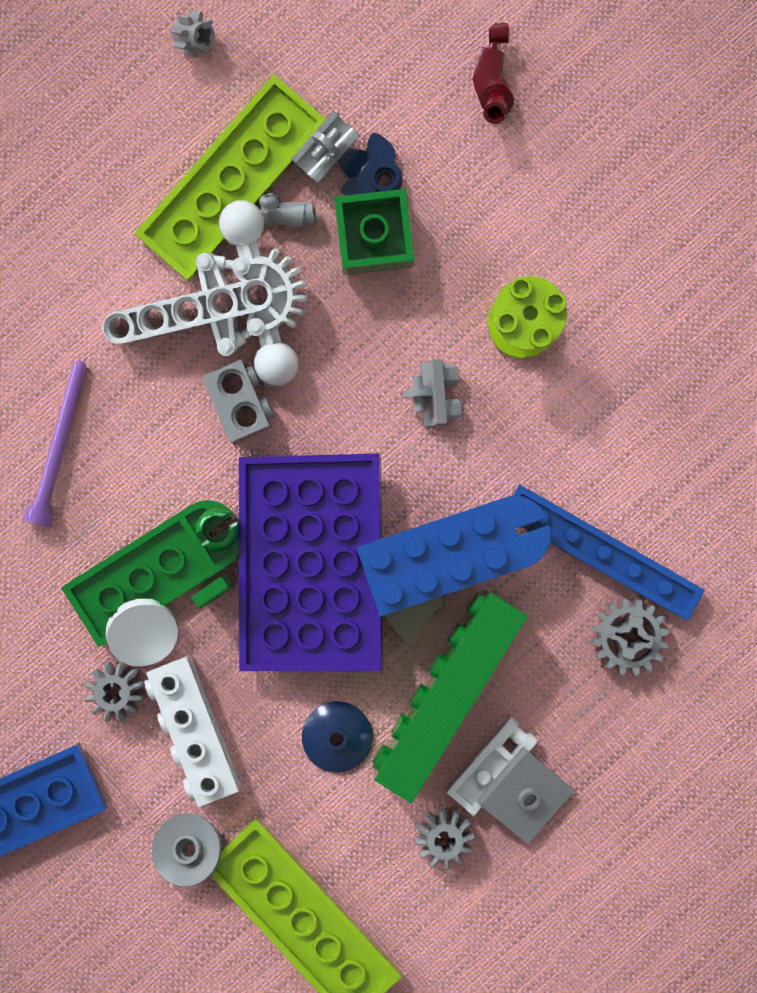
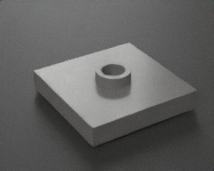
M522 747L476 801L524 842L529 844L573 794L574 789L525 747Z

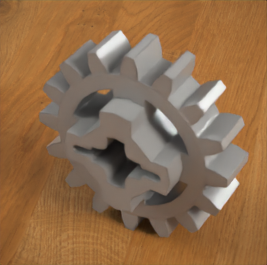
M621 598L619 608L611 602L608 603L607 606L610 613L606 615L598 612L597 616L602 620L601 625L591 626L592 630L598 632V637L590 640L591 644L600 645L601 647L595 653V656L599 659L607 657L608 659L604 666L608 669L618 664L617 673L620 675H624L627 668H630L631 673L638 676L640 666H643L648 671L653 670L650 661L655 659L661 662L663 658L658 653L659 649L669 648L667 643L661 641L662 636L670 633L668 629L660 628L659 626L665 620L664 616L657 615L653 617L652 614L655 611V606L651 604L643 610L642 600L635 599L633 605L630 606L628 599ZM628 613L625 615L623 622L616 626L610 625L618 616ZM643 617L648 621L652 629V635H648L642 626ZM632 628V632L644 640L630 641L627 646V641L615 633H629ZM607 638L613 639L617 645V657L611 652ZM643 648H649L643 656L634 659L635 653Z

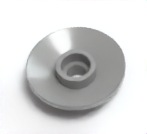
M192 813L178 814L166 820L158 829L152 844V858L155 868L166 881L177 886H194L205 881L216 869L221 855L220 838L215 827L206 818ZM192 843L196 851L190 857L187 855L186 848Z

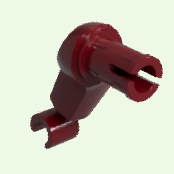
M495 23L489 28V48L481 47L472 77L475 91L484 109V118L491 124H499L504 121V116L510 112L514 103L513 92L502 76L505 53L498 50V44H507L510 41V27L508 23Z

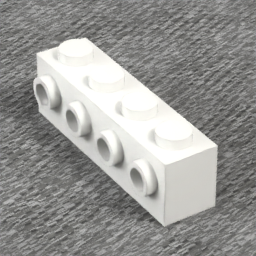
M191 654L148 671L146 673L148 679L144 681L145 688L150 699H156L161 710L157 714L162 731L170 733L174 746L170 747L171 755L176 766L183 767L187 779L183 780V784L190 800L195 799L197 806L201 807L239 792L242 785Z

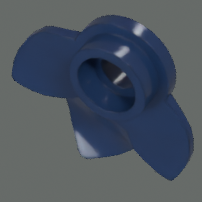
M373 132L368 139L366 151L348 150L339 160L343 172L350 178L341 189L345 196L401 189L403 177L400 169L394 165L395 149L386 138ZM387 175L392 179V182L389 186H382L378 182L379 178Z

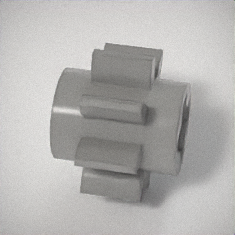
M190 10L188 16L178 14V20L171 29L172 38L175 42L173 47L184 50V56L197 58L198 52L208 54L209 48L215 39V32L212 27L213 21L203 19L202 12Z

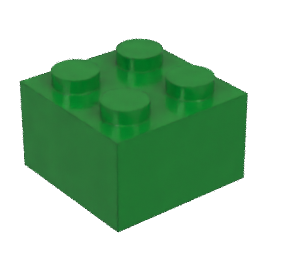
M406 189L334 197L343 275L412 268L414 266Z

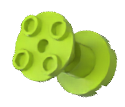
M536 276L517 277L511 283L504 286L492 305L487 319L488 332L496 348L504 355L515 359L534 357L545 351L560 336L566 325L567 302L565 296L553 283Z

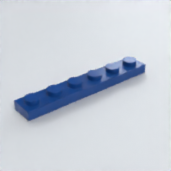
M519 484L512 496H522L534 501L541 507L546 516V519L522 526V528L530 532L549 525L551 532L550 543L680 618L686 621L689 620L705 592L703 588Z

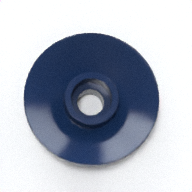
M340 701L329 702L317 707L306 719L302 730V744L307 757L317 767L328 772H345L357 767L367 757L372 745V729L365 714L354 705ZM335 732L342 734L344 738L340 745H334L330 741V736Z

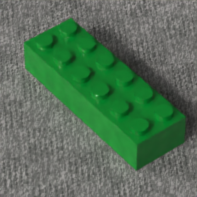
M485 590L482 595L478 592L474 595L466 609L470 613L464 625L456 624L447 639L451 646L445 656L441 653L436 656L428 670L431 675L430 680L426 686L422 683L418 685L410 699L412 709L407 716L401 713L391 729V737L393 739L389 746L382 744L372 760L374 781L411 804L528 615L488 590Z

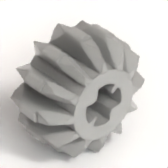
M110 661L104 663V672L98 668L94 669L91 674L96 681H87L84 685L85 688L94 691L93 694L84 698L85 702L96 701L98 704L91 710V713L96 715L104 709L103 718L106 722L112 719L114 712L119 722L126 719V711L135 715L139 710L134 702L142 703L145 700L143 694L135 692L145 686L144 681L134 683L132 680L139 671L134 668L128 674H125L126 664L122 662L118 664L116 671ZM118 684L121 690L118 693L119 696L113 699L109 696V693L112 690L111 687Z
M440 807L438 811L440 818L435 819L431 812H427L425 817L429 825L417 823V830L424 835L414 837V843L418 846H424L419 851L421 859L432 855L429 862L431 867L435 868L439 860H443L444 869L449 870L451 867L450 859L454 858L460 866L464 864L460 852L472 854L473 849L466 842L475 840V834L471 831H465L471 825L468 818L458 822L460 815L458 810L454 809L450 817L447 818L445 808ZM446 831L449 837L454 839H448V845H441V841L435 839L436 837L441 838L440 832Z

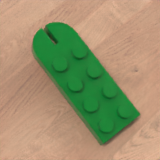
M211 500L193 503L61 587L98 648L107 643L105 634L109 618H112L118 612L117 609L124 603L135 599H153L160 602V605L166 606L226 568L238 558L239 521L231 524L229 528L213 538L209 533L235 516L229 507Z

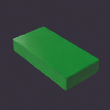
M229 574L221 576L191 598L198 608H202L234 588L235 583Z

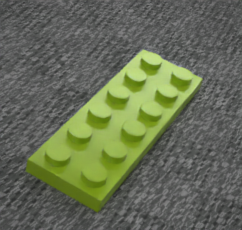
M273 74L134 233L135 236L190 282L198 273L196 266L198 255L202 253L214 254L226 240L219 229V218L222 210L228 204L238 200H246L257 205L260 197L267 194L293 164L291 158L326 119Z
M258 817L251 821L221 849L218 865L210 876L318 993H385L402 977L399 969Z

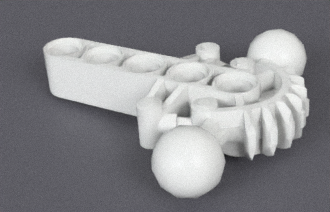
M238 200L228 204L222 210L219 218V229L222 236L230 244L236 246L239 258L233 261L226 260V257L216 256L213 253H202L196 258L202 291L113 312L104 319L102 325L103 333L110 342L123 344L210 323L217 343V350L224 356L235 353L240 346L247 342L246 339L250 336H258L261 348L257 351L254 358V370L258 378L265 384L283 386L290 383L296 376L299 366L295 351L288 344L282 343L278 327L284 322L292 328L297 326L298 323L291 317V314L294 313L302 316L305 310L296 306V301L304 302L308 299V296L305 294H297V288H303L307 284L305 280L295 282L293 279L294 276L301 272L300 267L293 268L290 271L286 268L292 261L290 256H286L281 262L277 261L280 255L279 249H273L269 257L260 256L257 240L261 237L264 229V217L260 209L253 203L246 200ZM225 269H232L241 282L230 284L223 271ZM256 284L263 285L268 292V297L264 304H257L251 298V289ZM222 292L229 294L233 300V306L229 312L221 311L216 304V299ZM186 301L194 302L198 308V315L195 320L187 319L182 312ZM152 309L159 310L164 317L163 325L160 328L153 327L149 322L148 316ZM249 314L247 328L241 332L238 330V316ZM119 317L124 318L129 324V332L126 336H121L116 332L115 322Z

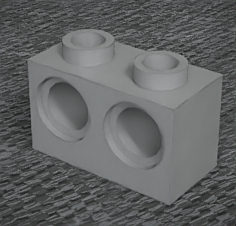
M239 360L202 376L230 443L235 444L272 428L269 419L274 418L267 399L260 400L255 387L259 386L260 382L252 365L246 368L244 362ZM230 376L242 378V389L236 394H228L224 389V383ZM245 408H252L257 414L255 423L249 427H243L238 422V415Z

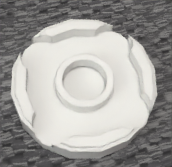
M135 599L121 605L117 609L118 612L112 618H109L106 625V640L111 653L122 663L131 666H148L157 663L170 654L177 642L178 627L174 615L168 607L160 605V602L156 600Z

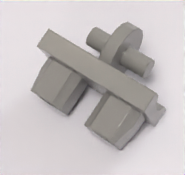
M333 111L291 158V161L314 182L319 184L357 141L360 134Z
M432 359L430 362L420 363V376H412L413 389L403 391V399H413L414 412L423 411L424 427L446 424L448 420L461 417V402L459 399H445L444 387L458 385V366L443 364V359Z

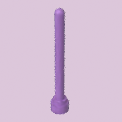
M81 360L73 363L36 500L31 501L30 508L26 507L23 521L51 527L54 514L51 513L52 506L49 503L87 369L85 362Z

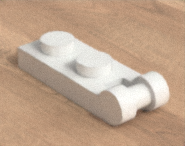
M509 716L502 723L493 737L446 790L447 794L473 816L481 808L476 801L478 797L522 747H525L530 752L538 741L530 732L526 734L518 727L519 722L512 716ZM508 738L517 744L511 753L502 746Z

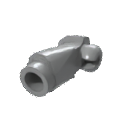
M273 193L264 194L259 199L261 205L259 209L264 217V224L272 228V225L281 224L303 229L304 226L309 224H316V210L313 202L278 203V196Z

